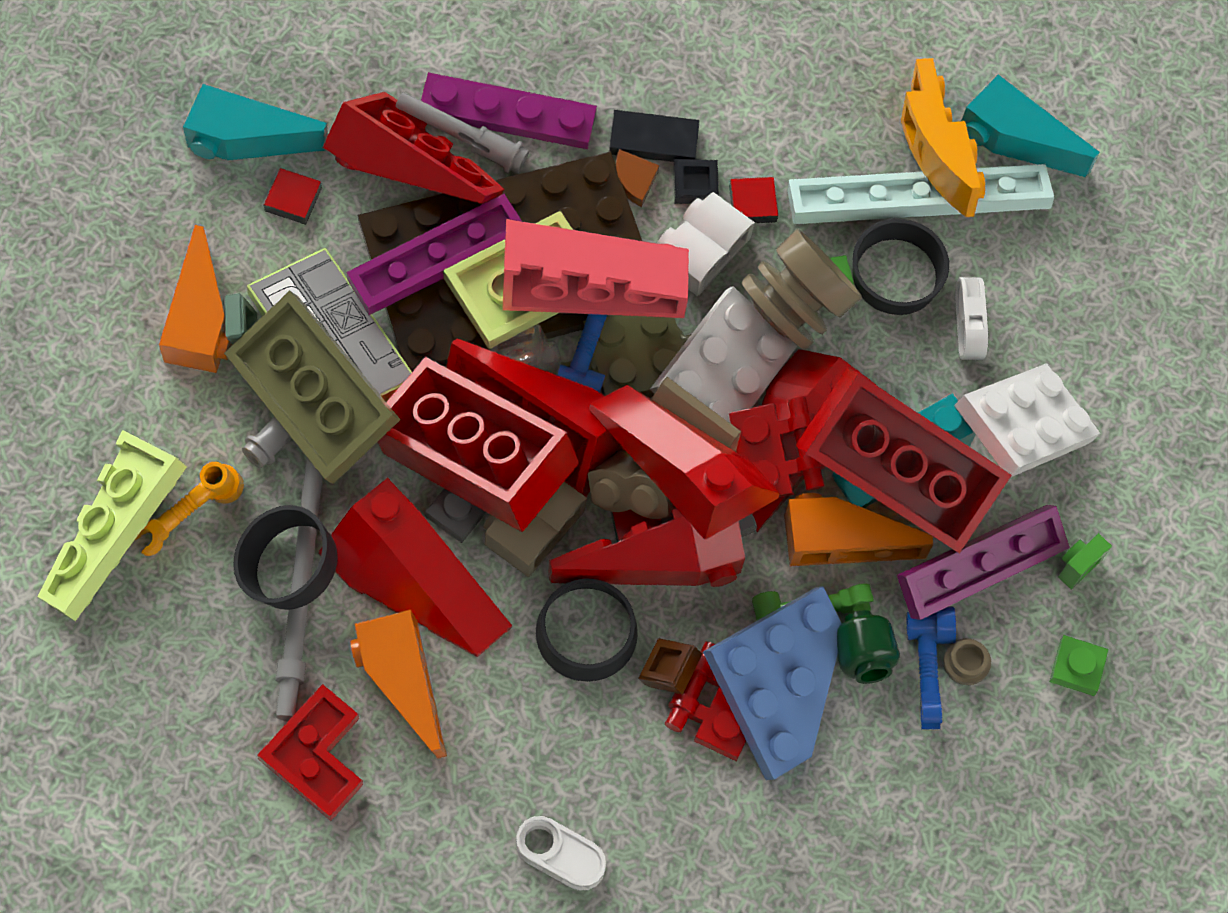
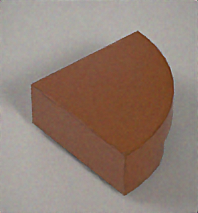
M619 149L616 158L618 177L627 198L634 204L642 207L659 172V165Z

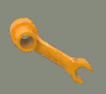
M219 462L207 463L200 472L201 482L160 517L150 520L135 538L137 540L146 533H152L151 543L141 553L145 556L157 554L162 549L163 541L169 537L170 532L209 499L222 504L236 501L244 489V481L239 472L227 464ZM223 475L221 481L217 484H214L215 480L219 476Z

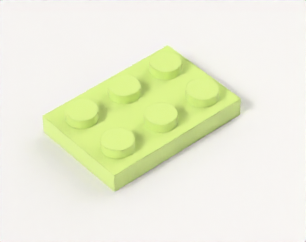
M561 211L535 223L573 230ZM505 240L444 270V280L488 349L558 314L555 312L503 310Z

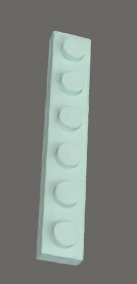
M1046 164L976 168L977 172H983L985 177V196L978 199L975 213L1052 208L1054 194ZM923 172L790 179L788 182L787 192L793 224L961 214L933 187Z

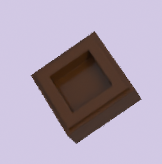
M658 638L638 679L648 687L683 695L702 653L694 645Z

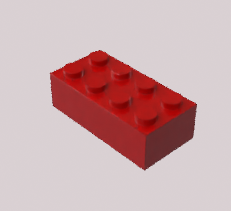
M427 357L420 362L386 402L401 420L377 442L384 455L522 533L579 464L567 432Z
M846 368L795 445L810 457L959 554L1012 476L971 447L849 368Z

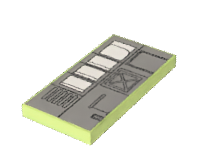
M326 248L247 285L248 295L262 316L289 290L296 294L386 402L412 373L372 314L368 315L347 281L346 276Z

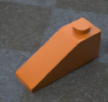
M195 225L159 347L164 363L217 373L221 359L228 360L224 353L233 344L226 337L225 315L203 226Z
M804 493L796 496L795 499H789L784 513L790 566L926 559L934 544L933 536L926 532L837 497H822L819 493Z
M411 610L356 623L357 638L350 640L356 667H364L367 674L437 758L446 757L447 754L418 621Z

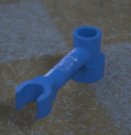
M588 314L570 367L560 365L557 375L591 387L600 393L605 375L588 368L607 315Z
M948 606L921 620L912 619L909 612L906 613L907 640L918 641L919 677L921 679V729H941L942 706L937 675V644H952L956 642L954 606Z

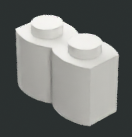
M714 192L703 201L699 198L694 200L683 216L685 222L676 230L672 227L667 229L657 242V244H670L675 247L689 249L688 290L696 296L706 289L750 240L755 222Z

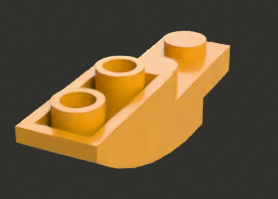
M933 58L916 59L911 91H906L901 117L905 138L915 160L933 187L963 216L974 217L978 199L985 196V177L983 172H977L976 140L969 139L965 121L953 122L951 108L944 107L945 82L942 75H937Z

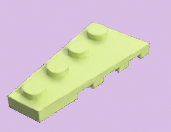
M122 430L116 442V445L121 450L113 465L105 464L97 479L102 484V487L92 506L84 505L76 520L79 523V532L75 540L64 543L37 596L74 621L78 619L83 610L91 603L96 592L112 570L119 564L122 556L138 534L146 527L151 516L167 494L174 488L177 480L187 468L178 458Z

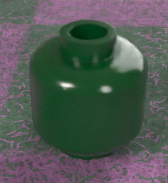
M868 610L850 613L845 617V622L837 629V658L840 669L847 677L856 679L861 684L876 683L888 678L900 658V651L891 623L887 618L880 615H872Z

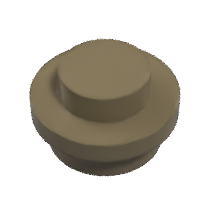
M964 638L956 640L955 643L948 647L943 663L946 673L952 680L962 685H974L981 682L989 673L991 657L983 644L974 639Z

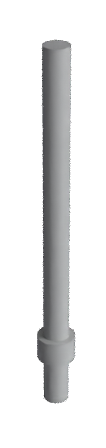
M306 457L301 507L308 509L318 517L323 476ZM298 526L291 593L301 588L312 576L317 529L313 527ZM308 605L288 610L283 659L277 662L275 679L276 682L280 683L276 718L279 720L289 721L296 713L299 685L304 684L306 663L302 661Z

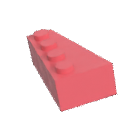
M506 219L503 310L684 318L688 302L689 249L675 247L670 244H656Z

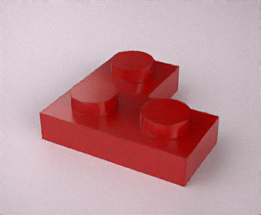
M322 684L257 754L258 760L331 821L363 786L362 779L330 753L335 745L359 720V714Z

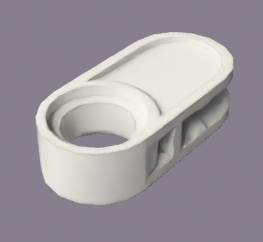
M959 277L955 289L959 357L961 360H984L988 348L984 281L981 277Z
M544 816L531 817L525 820L519 827L516 835V848L520 857L526 863L570 888L579 891L589 890L597 886L603 879L606 869V858L602 849L592 841ZM535 829L546 830L553 838L551 849L543 854L531 852L525 844L526 836Z

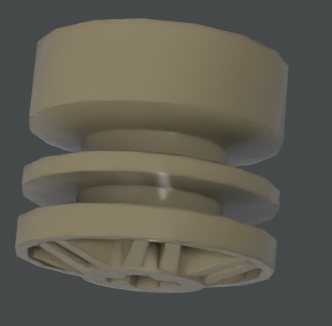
M797 228L776 248L780 259L786 267L779 272L770 264L762 261L758 265V269L769 283L765 285L757 277L749 273L742 280V285L754 302L753 305L761 316L780 335L787 337L800 348L806 350L814 343V340L803 324L807 323L816 332L823 335L827 331V327L817 311L824 307L832 314L841 318L862 296L836 264L804 232Z

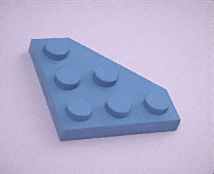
M824 586L810 590L703 651L765 780L778 778L811 758L838 654L837 629L842 624Z

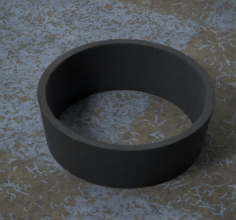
M888 219L878 222L863 232L854 247L853 281L855 287L865 302L887 314L907 315L923 309L939 293L948 278L949 257L944 244L932 230L912 220ZM901 240L909 242L925 252L934 266L936 281L933 292L922 299L912 302H897L883 298L873 292L863 281L858 270L860 258L871 246L882 241Z
M294 505L275 507L253 520L241 535L233 560L235 578L242 591L252 599L278 609H297L317 599L330 584L337 567V548L334 539L325 526L308 509ZM308 526L319 530L323 542L322 555L312 577L301 588L287 596L267 598L259 586L257 576L259 560L266 546L278 534L293 527Z
M577 579L556 589L543 606L536 624V641L544 660L557 673L576 681H598L614 675L628 663L637 644V623L628 599L613 585L597 579ZM577 589H595L617 599L630 617V633L623 648L612 658L596 664L577 663L562 656L552 646L545 626L547 610L558 597Z

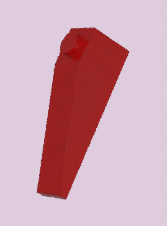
M386 92L343 102L323 145L324 149L335 155L336 162L347 169L369 173L481 204L502 195L505 190L472 160L461 156H454L450 152L453 146L451 141L445 136L435 137L425 130L427 123L396 108L397 99Z
M454 340L450 347L447 369L567 432L579 464L564 482L587 497L590 492L588 472L615 454L620 447L618 441L589 410L591 403L605 396L591 387L466 341Z
M798 349L770 382L761 406L774 403L779 421L791 417L788 406L789 399L805 396L809 413H814L815 416L846 368L859 373L866 379L868 378L841 357ZM795 434L782 437L787 461L798 458L799 453L797 446H795L797 444ZM803 474L790 477L793 491L804 480ZM789 496L778 498L752 513L757 524L756 532L760 531Z
M629 385L590 404L589 410L704 540L777 500L780 493L750 460Z
M388 477L356 502L332 532L331 536L336 544L338 555L335 573L348 587L381 602L395 613L411 610L419 624L468 653L478 657L512 628V624L425 517ZM322 547L318 551L320 556L322 555Z
M676 508L671 510L674 519L656 527L648 526V523L644 521L632 526V531L623 535L621 541L612 544L610 539H600L549 560L548 577L550 583L566 584L577 579H597L614 585L699 586L710 582L711 587H721L736 580L737 574L741 573L744 565L745 554L739 522L704 540Z

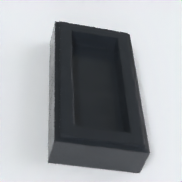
M614 110L609 151H611L612 155H617L620 149L643 159L674 162V159H696L700 120Z

